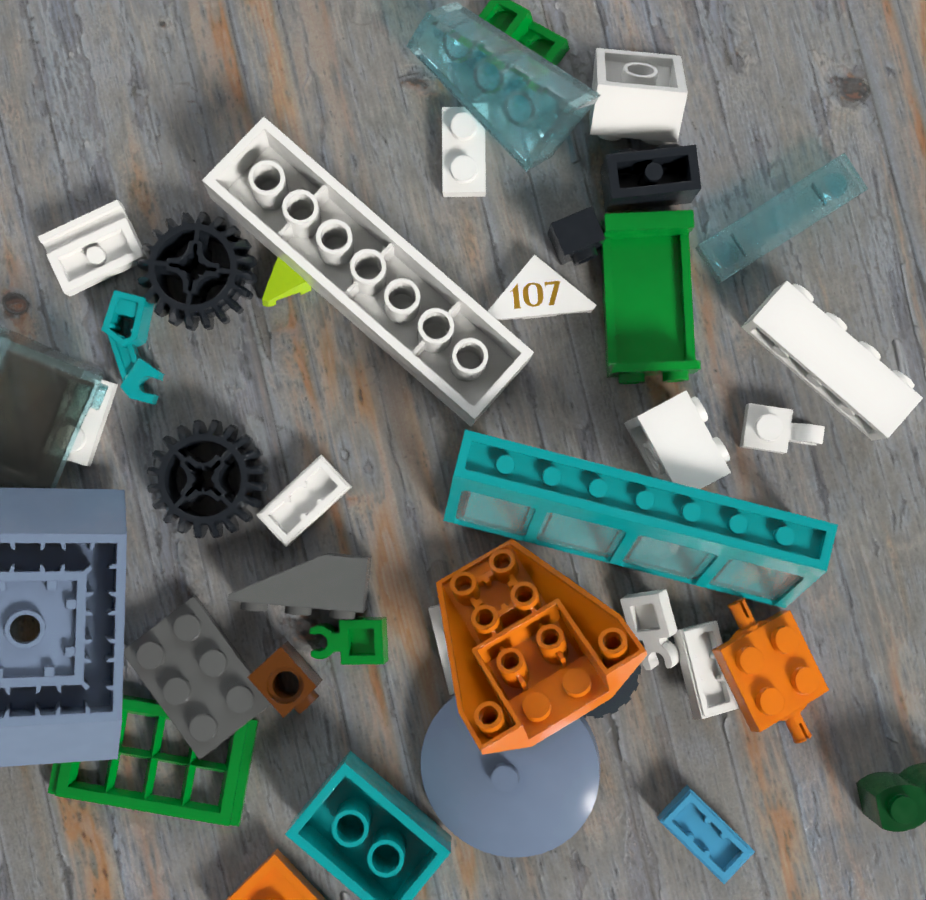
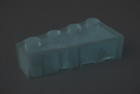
M457 2L426 12L406 45L526 172L554 155L601 96L598 92Z

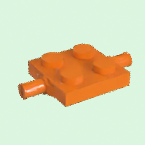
M745 598L733 601V603L727 606L739 629L730 640L714 648L712 652L750 730L762 732L778 721H785L794 743L807 741V739L812 737V734L808 730L801 711L804 710L809 702L829 691V688L791 611L782 610L765 620L755 621Z

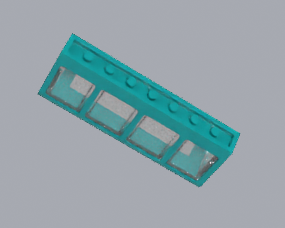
M466 429L453 474L443 520L782 608L790 605L827 572L838 524Z

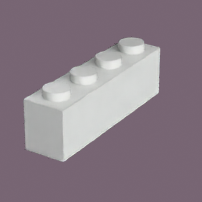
M785 281L775 288L741 328L869 439L873 441L889 438L923 399L922 396L913 390L914 383L911 379L897 370L891 371L879 360L881 356L874 347L866 342H858L846 332V324L836 315L829 312L824 313L813 303V296L804 287L798 284L792 285L790 282Z

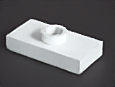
M320 455L256 515L284 546L288 547L352 486L323 455Z
M709 621L677 629L678 632L673 637L675 646L679 651V662L693 719H705L739 709L738 703L712 652L714 648L723 644L717 621Z

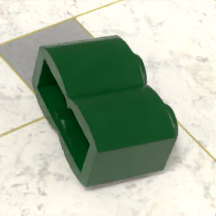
M926 763L909 766L899 774L886 771L875 772L861 778L856 783L862 813L882 829L892 832H903L914 829L926 821Z

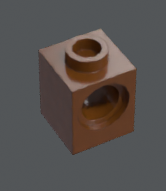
M288 641L247 677L283 718L293 708L298 714H301L319 697L314 689L323 680ZM282 671L294 673L299 680L298 691L287 692L283 690L278 682L279 673Z

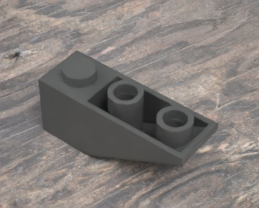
M326 553L232 592L228 596V601L241 602L240 609L247 611H267L269 604L285 606V613L291 615H311L312 608L329 610L330 618L355 619L356 612L363 613L367 609L371 556Z

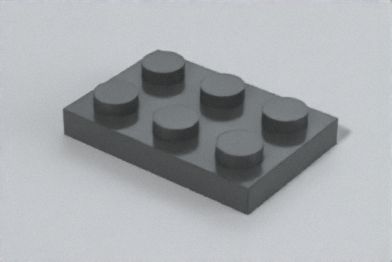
M193 596L124 649L125 658L199 760L271 705L247 678L252 673V670L198 597Z

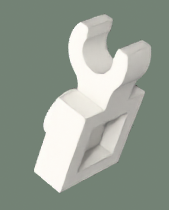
M748 403L745 407L740 447L784 454L787 453L788 442L813 446L822 444L825 426L791 423L792 409Z

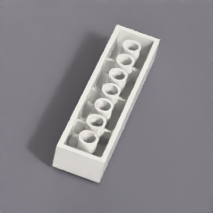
M265 117L202 180L210 198L274 255L299 274L315 291L470 427L532 357L534 352Z

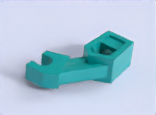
M114 290L101 330L108 335L123 383L120 388L130 399L156 405L159 396L146 393L144 383L149 378L163 381L165 374L141 359L137 347L145 344L147 341L155 303L150 304L146 302L144 297ZM123 317L134 320L133 328L130 330L131 336L128 338L118 333L121 331L120 325Z

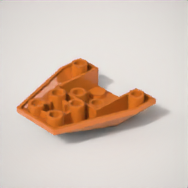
M512 538L436 582L458 713L482 755L536 745L610 700L647 656V651L619 613Z

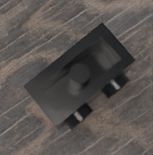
M666 144L655 149L642 151L621 149L607 154L600 169L605 213L688 204L693 201L701 190L696 145L680 146L679 144Z

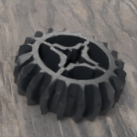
M183 212L181 225L179 226L173 219L166 218L165 222L168 231L163 234L158 229H152V235L158 241L154 246L149 243L142 244V250L148 253L150 257L149 259L137 261V266L148 272L137 279L140 286L150 288L143 297L150 304L157 303L154 313L160 317L169 314L168 322L176 327L184 321L185 327L188 330L195 331L199 321H201L205 329L212 330L214 328L215 316L224 325L228 324L230 318L226 311L231 308L238 314L243 313L244 309L237 300L240 296L251 300L253 297V293L244 287L245 284L257 283L258 279L254 273L245 271L257 265V260L253 255H245L252 248L251 244L247 239L239 240L241 231L236 226L227 228L226 220L220 216L216 217L211 223L210 216L206 212H200L195 222L189 213ZM210 241L217 242L226 248L230 259V268H223L219 263L212 262V251L209 249ZM189 243L187 251L182 256L172 258L181 247ZM198 264H201L208 270L202 276L198 274V279H194L187 273L191 272L194 267L198 270ZM167 275H172L177 280L183 281V292L187 295L186 304L177 302L172 296L167 284ZM225 285L216 297L202 303L206 301L208 292L212 287Z
M195 420L193 423V435L186 426L180 425L177 427V435L180 441L171 436H165L163 443L169 449L168 452L155 450L152 453L155 459L162 461L160 468L149 467L147 470L149 475L158 476V483L147 486L148 492H160L162 496L155 500L152 506L154 509L169 507V510L163 517V521L167 524L176 521L180 517L177 525L179 533H187L193 526L195 538H204L208 528L213 538H219L223 535V524L231 533L239 530L236 516L244 522H250L253 519L252 513L246 508L247 505L256 508L262 507L263 501L254 497L253 493L254 490H268V484L256 482V475L267 473L268 467L265 465H253V461L259 459L263 452L258 448L246 452L245 450L251 445L253 438L245 434L235 441L239 429L237 426L230 424L223 432L222 422L212 420L207 431L203 421ZM207 443H218L227 448L221 456L216 455L209 462L203 461L200 457H195L190 452L192 449ZM236 460L241 472V484L237 496L234 495L235 491L228 482L229 473L235 467L234 462ZM179 465L187 475V483L180 492L181 497L176 482ZM200 469L210 472L214 470L215 473L212 475L211 480L215 484L214 487L216 489L205 486L202 488L205 478ZM208 495L217 502H222L227 507L222 512L212 516L202 515L190 509L195 502H200Z

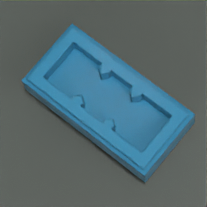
M688 785L657 816L658 820L723 884L755 853L752 847Z

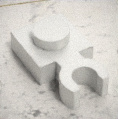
M661 589L628 594L621 598L620 602L626 623L638 640H643L645 650L647 651V656L642 661L644 668L652 670L659 665L656 652L663 656L666 668H672L678 664L680 660L679 651L668 640V637L677 633L678 630L667 590Z

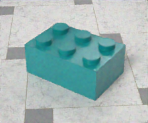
M351 750L294 817L285 833L289 839L361 900H413L451 853L452 836Z

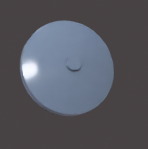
M454 694L438 711L426 732L421 751V776L427 798L439 819L454 835L483 852L503 857H529L550 851L562 845L581 828L591 813L597 797L601 772L600 756L595 736L584 716L532 747L482 755L458 713Z

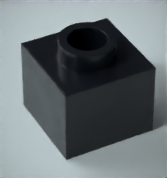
M592 206L552 222L548 231V236L561 265L572 261L574 266L596 258L598 256L596 250L601 248L606 239Z

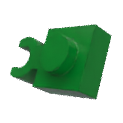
M387 617L340 619L339 630L329 623H320L310 628V634H322L327 639L326 648L321 647L311 651V657L315 659H325L335 652H340L341 665L385 664L388 662Z

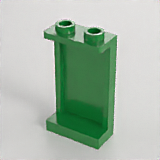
M693 210L604 214L600 227L606 239L600 249L607 378L618 377L619 384L645 383V376L662 375V382L665 383L689 381V374H694L701 370V360H696L689 244V233L694 228Z

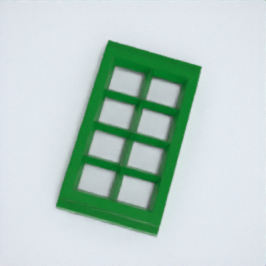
M123 695L118 759L109 760L104 786L76 781L80 762L53 763L48 793L55 794L58 797L239 827L259 719L253 718L230 736L225 764L199 760L190 746L188 757L160 753L165 721L170 720V718L157 700ZM128 713L156 718L150 751L122 746ZM120 755L148 759L142 792L114 788ZM158 761L186 766L180 799L152 794ZM196 768L224 773L218 806L190 801Z

